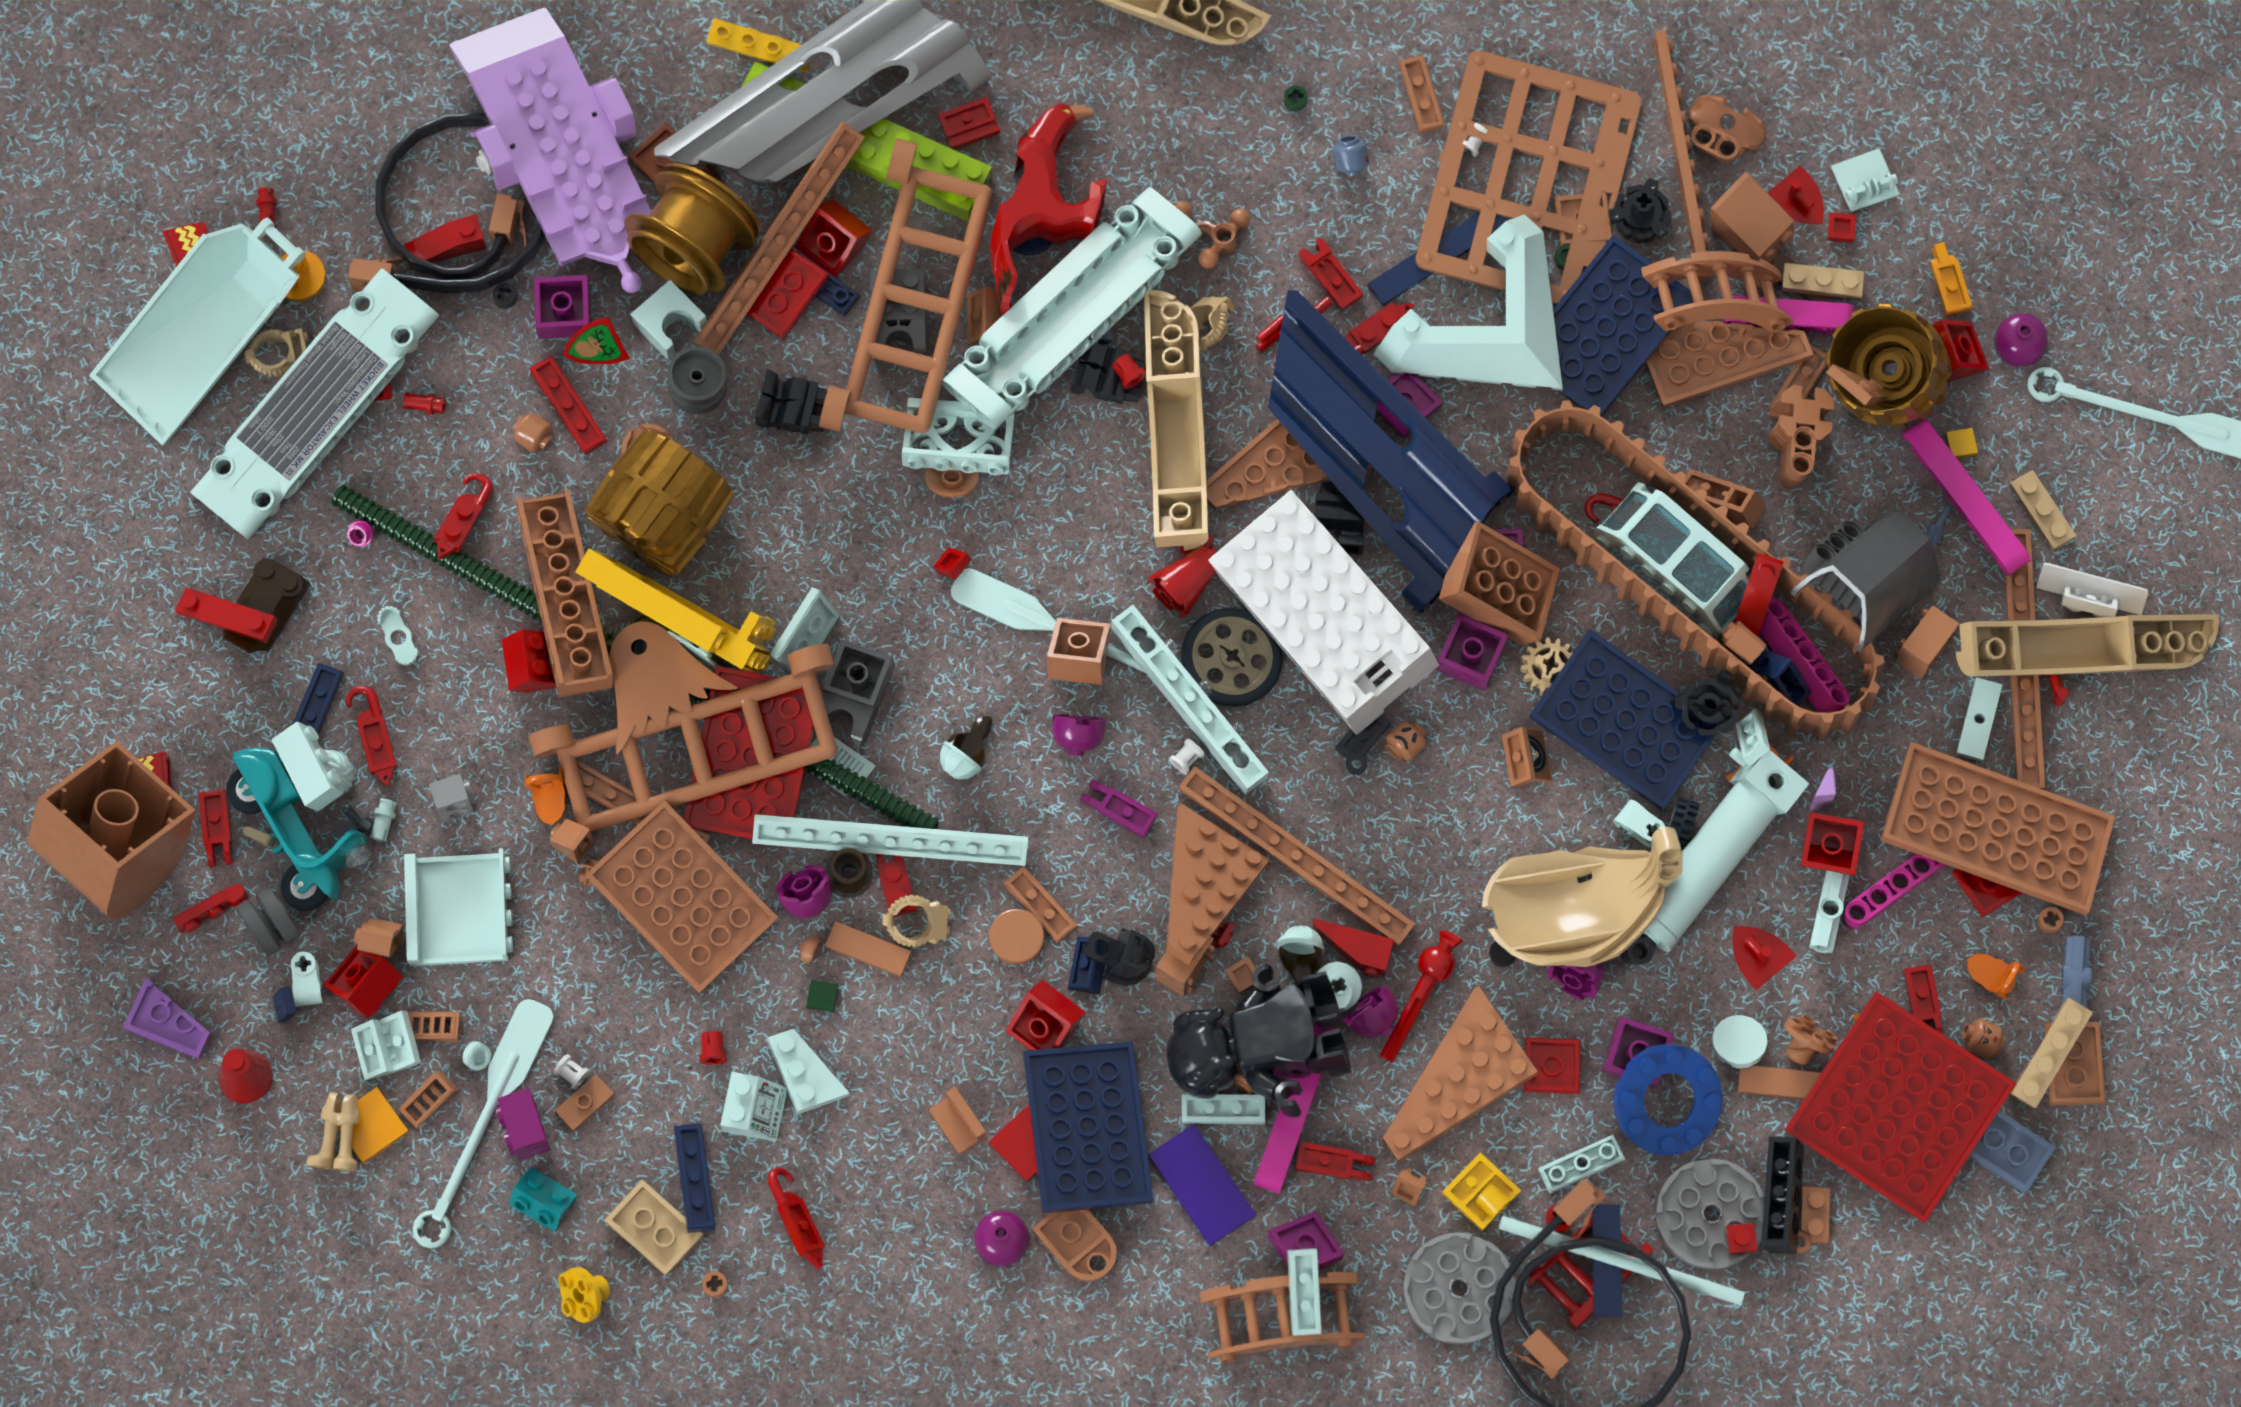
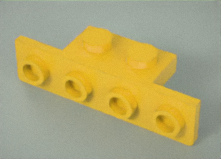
M716 18L713 19L707 37V43L773 64L802 45L779 36L769 35L753 28L742 27ZM810 62L797 71L807 73Z

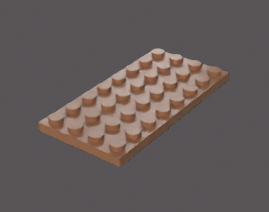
M1910 742L1907 746L1880 841L2087 915L2090 912L2115 816Z

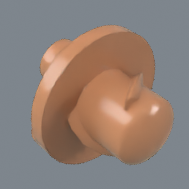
M1804 1014L1800 1018L1789 1017L1784 1026L1793 1037L1786 1049V1054L1794 1062L1807 1065L1816 1051L1831 1054L1836 1047L1835 1043L1838 1038L1832 1032L1815 1026L1816 1021Z

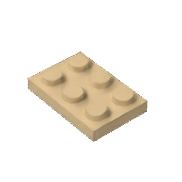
M641 1180L604 1220L607 1225L666 1277L704 1237L702 1232L687 1233L685 1217L644 1180Z

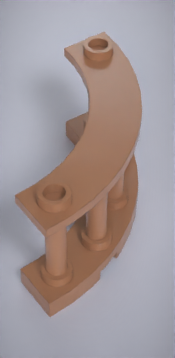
M1706 251L1690 253L1691 258L1675 261V257L1667 258L1641 268L1643 277L1654 288L1658 287L1664 312L1654 315L1653 318L1665 332L1685 324L1712 319L1743 320L1759 325L1769 333L1781 331L1786 326L1794 323V319L1789 314L1779 309L1773 289L1774 283L1783 280L1781 271L1766 260H1752L1749 254L1738 252ZM1698 276H1716L1722 299L1704 301ZM1728 277L1744 281L1748 300L1733 299ZM1687 278L1693 303L1674 308L1668 283ZM1757 289H1763L1766 303L1760 302Z
M1327 1272L1326 1277H1318L1319 1292L1321 1289H1331V1293H1334L1339 1333H1324L1320 1310L1321 1334L1292 1336L1287 1295H1289V1275L1246 1281V1286L1233 1289L1232 1285H1225L1200 1292L1201 1303L1213 1304V1308L1217 1310L1222 1348L1208 1352V1358L1220 1359L1221 1363H1230L1237 1361L1238 1356L1287 1347L1338 1344L1339 1348L1354 1347L1356 1341L1366 1339L1365 1333H1351L1345 1292L1348 1291V1286L1358 1284L1357 1273ZM1272 1294L1273 1297H1276L1281 1338L1261 1341L1255 1300L1258 1299L1259 1295ZM1241 1299L1245 1305L1250 1343L1233 1346L1227 1306H1230L1231 1301Z

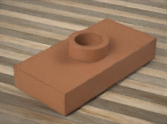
M595 1074L555 1110V1113L574 1132L614 1097L615 1094Z

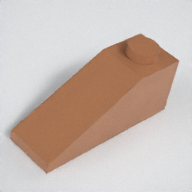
M1689 469L1686 474L1684 484L1694 492L1703 488L1707 492L1705 501L1715 509L1724 505L1728 509L1726 518L1733 523L1741 524L1745 522L1749 528L1753 529L1766 508L1755 490L1693 469Z

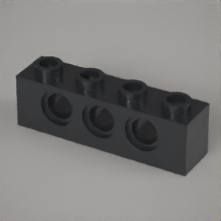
M1769 1137L1761 1245L1769 1253L1797 1254L1804 1145L1797 1137Z

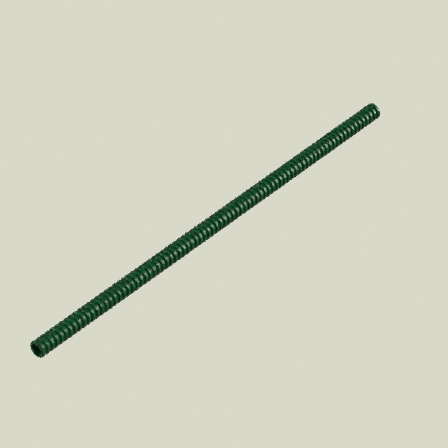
M346 485L338 487L332 497V505L334 507L339 506L341 511L346 510V513L349 515L353 514L354 518H360V520L367 522L371 527L375 526V530H382V534H389V538H396L398 543L403 542L405 547L410 546L411 550H417V553L420 555L424 554L425 558H432V562H439V566H446V570H453V574H460L462 579L467 578L469 583L474 582L475 586H482V590H489V594H496V598H503V602H510L512 607L517 606L519 611L525 610L526 615L532 614L533 619L539 618V622H541L536 595L533 594V590H526L524 585L519 586L517 581L512 582L511 578H505L503 573L497 574L496 569L490 570L489 565L483 566L482 561L476 562L474 557L469 558V555L467 553L462 554L461 550L459 553L453 552L439 560L437 543L434 542L435 537L433 538L432 533L426 534L425 529L419 530L416 524L412 526L409 520L404 521L403 517H397L396 513H390L389 509H383V506L380 504L376 506L375 501L369 502L368 497L362 498L361 493L355 494V491L353 489L348 490ZM607 633L604 634V639L610 658V650L615 637L612 638V635ZM704 689L708 696L706 699L689 693L691 705L709 700L710 690L706 691ZM827 759L806 766L807 773L811 774L813 772L814 777H822L821 780L823 782L829 781V785H836L837 790L843 789V793H850L852 798L857 797L858 801H864L866 806H873L872 808L875 811L879 809L880 814L884 815L886 813L887 818H895L894 821L896 823L902 822L903 827L937 829L939 825V818H932L930 813L925 814L924 810H918L916 805L910 806L909 801L903 802L902 797L898 796L896 798L895 793H887L888 790L886 788L880 789L879 784L873 785V781H866V777H859L857 772L852 773L851 769H845L843 764L837 765L834 759L831 761Z

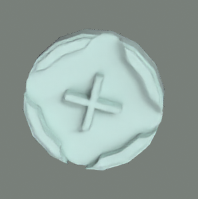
M1743 1015L1730 1016L1722 1020L1715 1027L1712 1037L1713 1052L1717 1058L1724 1064L1726 1062L1734 1068H1749L1757 1064L1765 1054L1768 1043L1766 1031L1762 1025L1753 1018Z

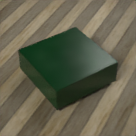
M811 980L806 1008L834 1013L838 984Z

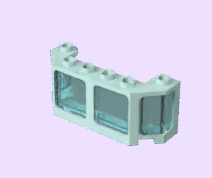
M1638 482L1609 517L1596 528L1593 534L1596 537L1595 540L1606 550L1608 548L1614 550L1617 546L1620 547V552L1624 557L1629 560H1635L1641 566L1640 569L1645 575L1657 579L1661 583L1662 589L1667 594L1675 595L1682 601V606L1692 614L1695 612L1699 616L1697 619L1699 627L1716 640L1725 627L1737 616L1750 578L1746 575L1749 568L1744 561L1665 493L1656 490L1652 494L1646 489L1645 484Z

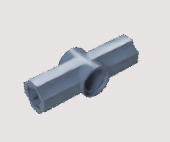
M2085 936L2066 937L2064 965L2061 969L2063 984H2060V989L2063 990L2062 1004L2065 999L2070 998L2080 1005L2087 1007V992H2089L2091 985V968H2089L2091 943L2090 939Z

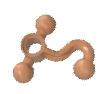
M1178 201L1174 204L1188 218L1191 217L1192 207L1188 202ZM1241 208L1234 210L1230 215V224L1219 223L1215 226L1206 221L1195 223L1202 233H1207L1213 240L1212 247L1202 250L1198 256L1199 264L1203 268H1214L1219 262V253L1227 255L1236 249V232L1238 229H1245L1250 223L1251 217L1246 210ZM1222 236L1230 237L1228 241L1218 240Z

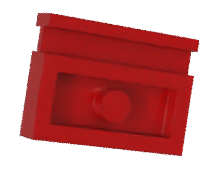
M987 97L938 114L950 148L953 150L1001 134L1000 127L997 124Z

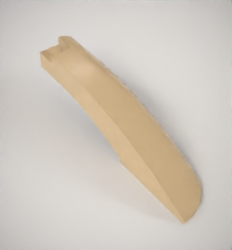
M1095 0L1163 28L1221 46L1236 45L1251 39L1263 29L1271 15L1240 0Z
M1151 290L1144 296L1154 539L1156 548L1184 546V551L1203 546L1208 540L1206 452L1199 329L1195 315L1188 305L1185 306L1177 300L1176 296L1170 293Z
M2219 614L2127 615L2027 621H1970L1959 624L1961 651L1956 652V658L1961 671L1967 676L2060 675L2181 669L2201 661L2209 647L2213 646L2218 633Z

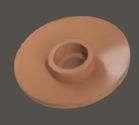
M927 468L925 481L929 489L934 493L954 498L972 492L978 485L979 474L978 472L939 471Z

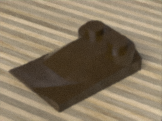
M263 557L254 566L253 575L236 603L274 615L278 621L267 643L224 629L223 639L248 653L255 651L269 652L310 587V582L280 563Z

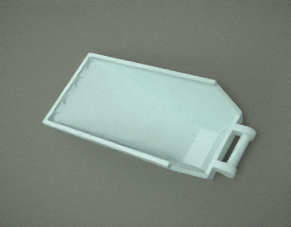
M269 218L263 219L254 231L243 224H238L212 233L203 234L89 376L164 446L283 301L299 278V274L293 268L303 260L306 253L300 247L296 248L274 227V223ZM267 234L289 255L285 261L262 240L264 235Z

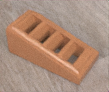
M408 1012L412 1030L414 1019H419L418 1033H413L415 1041L459 1043L462 1018L460 1012ZM425 1020H430L428 1033H424ZM435 1020H440L439 1033H434ZM446 1021H451L450 1033H445Z
M436 1070L398 1110L418 1129L449 1101L459 1089L442 1071ZM437 1081L446 1089L444 1093L434 1085ZM429 1089L439 1098L436 1102L426 1093ZM420 1097L430 1106L428 1110L418 1101ZM412 1104L423 1114L420 1118L409 1108Z

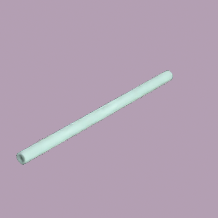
M1502 1216L1499 1225L1500 1230L1533 1239L1543 1229L1506 1216ZM1552 1232L1542 1243L1555 1246L1559 1242L1574 1240L1575 1238ZM1597 1245L1567 1250L1663 1281L1659 1273L1640 1259ZM1667 1268L1677 1286L1740 1306L1742 1304L1745 1294L1743 1291Z

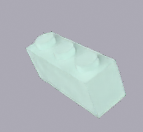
M296 722L271 740L304 805L313 810L320 811L344 794L340 786L341 779L331 769L328 763L330 761L329 755L320 747L317 741L319 736L312 726Z

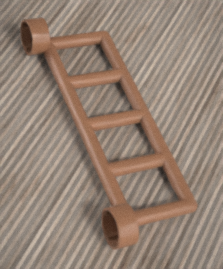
M899 138L895 141L886 179L902 183L847 388L843 389L829 385L819 427L840 432L845 415L848 414L921 434L927 433L930 430L993 192L987 185L913 167L918 143ZM918 184L975 199L964 241L907 227ZM903 242L959 256L948 299L891 284ZM887 300L944 314L933 357L876 343ZM871 358L928 373L917 416L860 401Z
M829 644L813 645L787 655L792 674L691 705L690 714L677 710L670 711L664 728H660L651 718L647 719L646 727L642 734L639 733L635 725L630 737L622 748L636 798L635 802L591 815L575 759L616 746L617 728L575 741L570 724L548 727L528 736L534 758L558 756L576 823L587 827L591 832L649 815L664 800L671 807H675L833 758L837 754V745L816 674L827 671L835 666ZM803 688L819 745L774 758L758 701ZM742 707L758 764L713 777L697 720ZM681 725L697 783L652 796L636 739Z

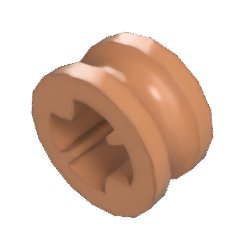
M2055 907L2043 909L2038 917L2040 929L2047 933L2057 932L2064 922L2062 912ZM2048 914H2053L2052 917H2057L2058 920L2054 923V926H2049V922L2045 924L2044 920Z
M709 1272L702 1281L703 1290L709 1297L718 1298L727 1291V1280L720 1272ZM712 1278H718V1282H723V1285L719 1286L716 1292H713L711 1287L707 1288V1283H711Z

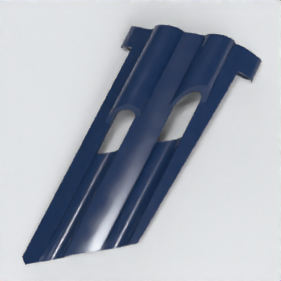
M1287 291L1268 408L1413 574L1415 578L1401 595L1421 614L1425 611L1423 609L1429 603L1432 605L1437 597L1440 596L1445 575L1474 523L1479 521L1484 524L1494 509L1501 505L1500 502L1505 497L1509 498L1512 495L1514 489L1496 471L1484 477L1298 291ZM1378 400L1412 433V440L1406 448L1401 449L1374 422ZM1368 463L1402 497L1405 508L1402 522H1394L1363 491Z

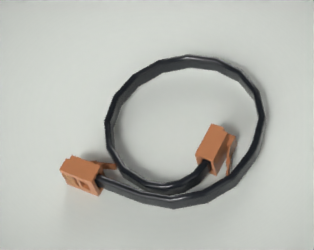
M486 114L443 115L413 128L389 151L376 179L375 214L390 248L400 257L380 258L373 261L352 259L348 273V280L352 290L362 291L382 268L406 288L439 293L481 292L512 279L537 255L545 234L538 223L527 246L526 227L524 224L525 201L513 200L511 195H496L489 227L493 243L491 250L479 261L465 267L445 268L417 258L395 239L386 220L385 188L397 162L420 140L448 128L485 127L490 125ZM520 219L521 235L524 237L525 249L507 266L477 279H472L488 271L499 260L505 246L514 247ZM404 260L414 270L439 279L395 273L393 265L402 264Z
M1587 1177L1580 1181L1554 1206L1553 1210L1558 1215L1519 1251L1498 1281L1490 1315L1496 1357L1515 1387L1526 1399L1538 1407H1555L1532 1391L1509 1360L1504 1351L1499 1315L1505 1287L1523 1260L1563 1221L1570 1225L1594 1203L1595 1205L1584 1219V1226L1577 1236L1578 1239L1559 1242L1528 1262L1516 1280L1512 1303L1516 1322L1526 1336L1522 1345L1540 1363L1528 1355H1521L1511 1348L1508 1351L1529 1364L1538 1366L1553 1379L1569 1361L1570 1356L1541 1326H1538L1533 1331L1524 1317L1521 1298L1526 1280L1535 1268L1562 1251L1598 1245L1629 1252L1659 1273L1677 1301L1683 1336L1675 1369L1657 1395L1638 1406L1655 1407L1663 1402L1684 1372L1692 1334L1685 1296L1665 1265L1635 1244L1601 1236L1579 1239L1592 1217L1593 1209L1607 1195L1600 1187L1596 1188Z

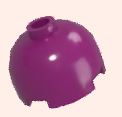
M2017 313L2010 315L2000 323L1994 335L1996 352L2004 362L2015 367L2035 364L2042 358L2047 348L2048 333L2044 324L2030 314Z
M1053 714L1052 735L1060 747L1068 749V755L1084 756L1085 751L1094 750L1104 738L1106 720L1104 718L1085 715L1082 717L1069 716V714Z
M817 865L804 866V871L794 875L790 871L780 879L776 890L778 892V899L787 913L797 918H810L819 915L828 907L832 898V885L824 868Z
M1602 963L1588 967L1556 965L1549 966L1547 970L1549 979L1552 980L1554 978L1557 982L1564 985L1560 990L1577 1000H1584L1586 996L1593 999L1604 980Z
M1385 985L1381 989L1378 986L1358 1000L1360 1004L1354 1013L1348 1010L1343 1017L1344 1023L1358 1036L1374 1038L1381 1035L1385 1037L1395 1028L1393 1023L1398 1016L1397 1000Z
M1006 1210L994 1211L985 1215L977 1224L974 1233L975 1248L979 1256L987 1263L997 1267L1010 1266L1018 1262L1026 1253L1029 1246V1231L1024 1221L1015 1213Z

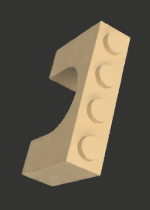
M2070 998L2065 999L2051 1022L2052 1025L2025 1070L2021 1072L2016 1081L2017 1084L2009 1095L2031 1108L2037 1107L2093 1013L2091 1010Z

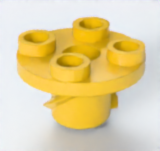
M581 1267L571 1268L558 1277L563 1301L561 1304L563 1313L567 1317L572 1316L581 1323L595 1320L601 1311L602 1301L608 1300L610 1294L607 1280L601 1275L592 1276Z

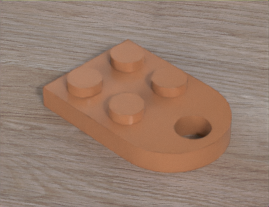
M1088 1209L1049 1213L1031 1228L1032 1232L1067 1273L1076 1280L1082 1282L1099 1281L1106 1277L1115 1265L1117 1257L1115 1242ZM1095 1257H1100L1105 1260L1106 1266L1101 1271H1094L1089 1265L1090 1261Z

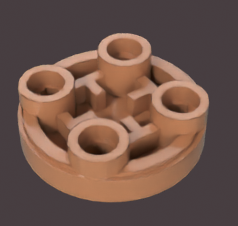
M1012 909L1005 911L991 925L989 932L990 945L995 955L1006 964L1027 963L1033 960L1042 950L1044 944L1042 924L1035 915L1026 910Z

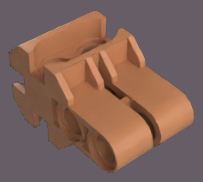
M1793 384L1778 397L1770 408L1769 417L1779 419L1773 429H1768L1767 439L1776 450L1781 451L1778 477L1780 484L1787 489L1799 487L1814 467L1816 448L1832 432L1833 422H1826L1823 419L1829 410H1834L1835 401L1825 389L1815 388L1812 400L1802 399L1803 386Z

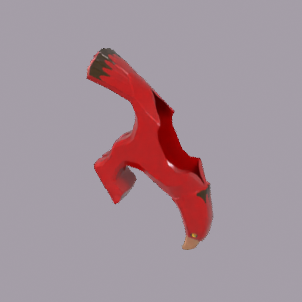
M1057 104L1047 109L1018 139V149L1015 156L1018 155L1014 175L1023 164L1024 174L1014 195L1007 202L999 205L989 245L1001 315H1004L1012 308L1011 295L1018 277L1011 260L1010 253L1012 250L1034 237H1040L1055 244L1071 239L1084 240L1098 227L1105 203L1106 179L1092 182L1087 199L1078 204L1066 203L1057 188L1056 155L1073 128L1082 121L1093 117L1094 112L1086 106Z

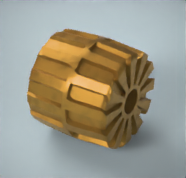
M1879 304L1877 308L1868 310L1861 308L1853 312L1852 317L1842 326H1838L1832 334L1834 339L1830 350L1826 352L1825 360L1828 369L1832 364H1835L1868 380L1873 379L1883 387L1882 392L1887 395V398L1881 405L1865 406L1832 377L1829 379V383L1840 402L1850 413L1862 421L1876 427L1883 425L1891 426L1897 430L1908 428V422L1914 419L1920 421L1931 417L1934 414L1931 410L1934 403L1941 404L1946 399L1949 392L1947 379L1951 377L1952 373L1951 360L1938 332L1927 320L1910 310L1899 309L1891 304ZM1890 363H1896V373L1890 376L1885 375L1886 366Z
M645 429L607 473L587 505L585 512L596 527L602 529L603 533L612 541L624 543V550L635 558L639 555L645 564L657 570L658 568L663 574L677 576L713 532L733 500L734 492L719 474L689 450L662 434Z

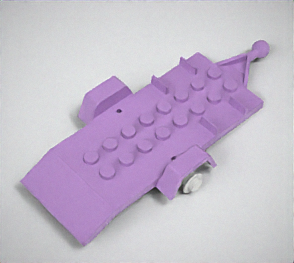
M546 8L449 44L455 59L468 77L490 122V125L469 132L471 137H477L483 151L479 150V156L476 157L480 170L482 172L486 171L490 175L492 168L497 191L520 183L560 266L583 257L618 266L623 276L621 279L622 288L628 293L639 291L642 286V278L636 272H632L627 262L630 247L627 243L628 234L625 229L624 220L630 214L649 216L652 211L647 203L646 194L643 195L628 165V157L623 155L618 145L637 137L633 111L617 79L608 78L589 86L565 36Z

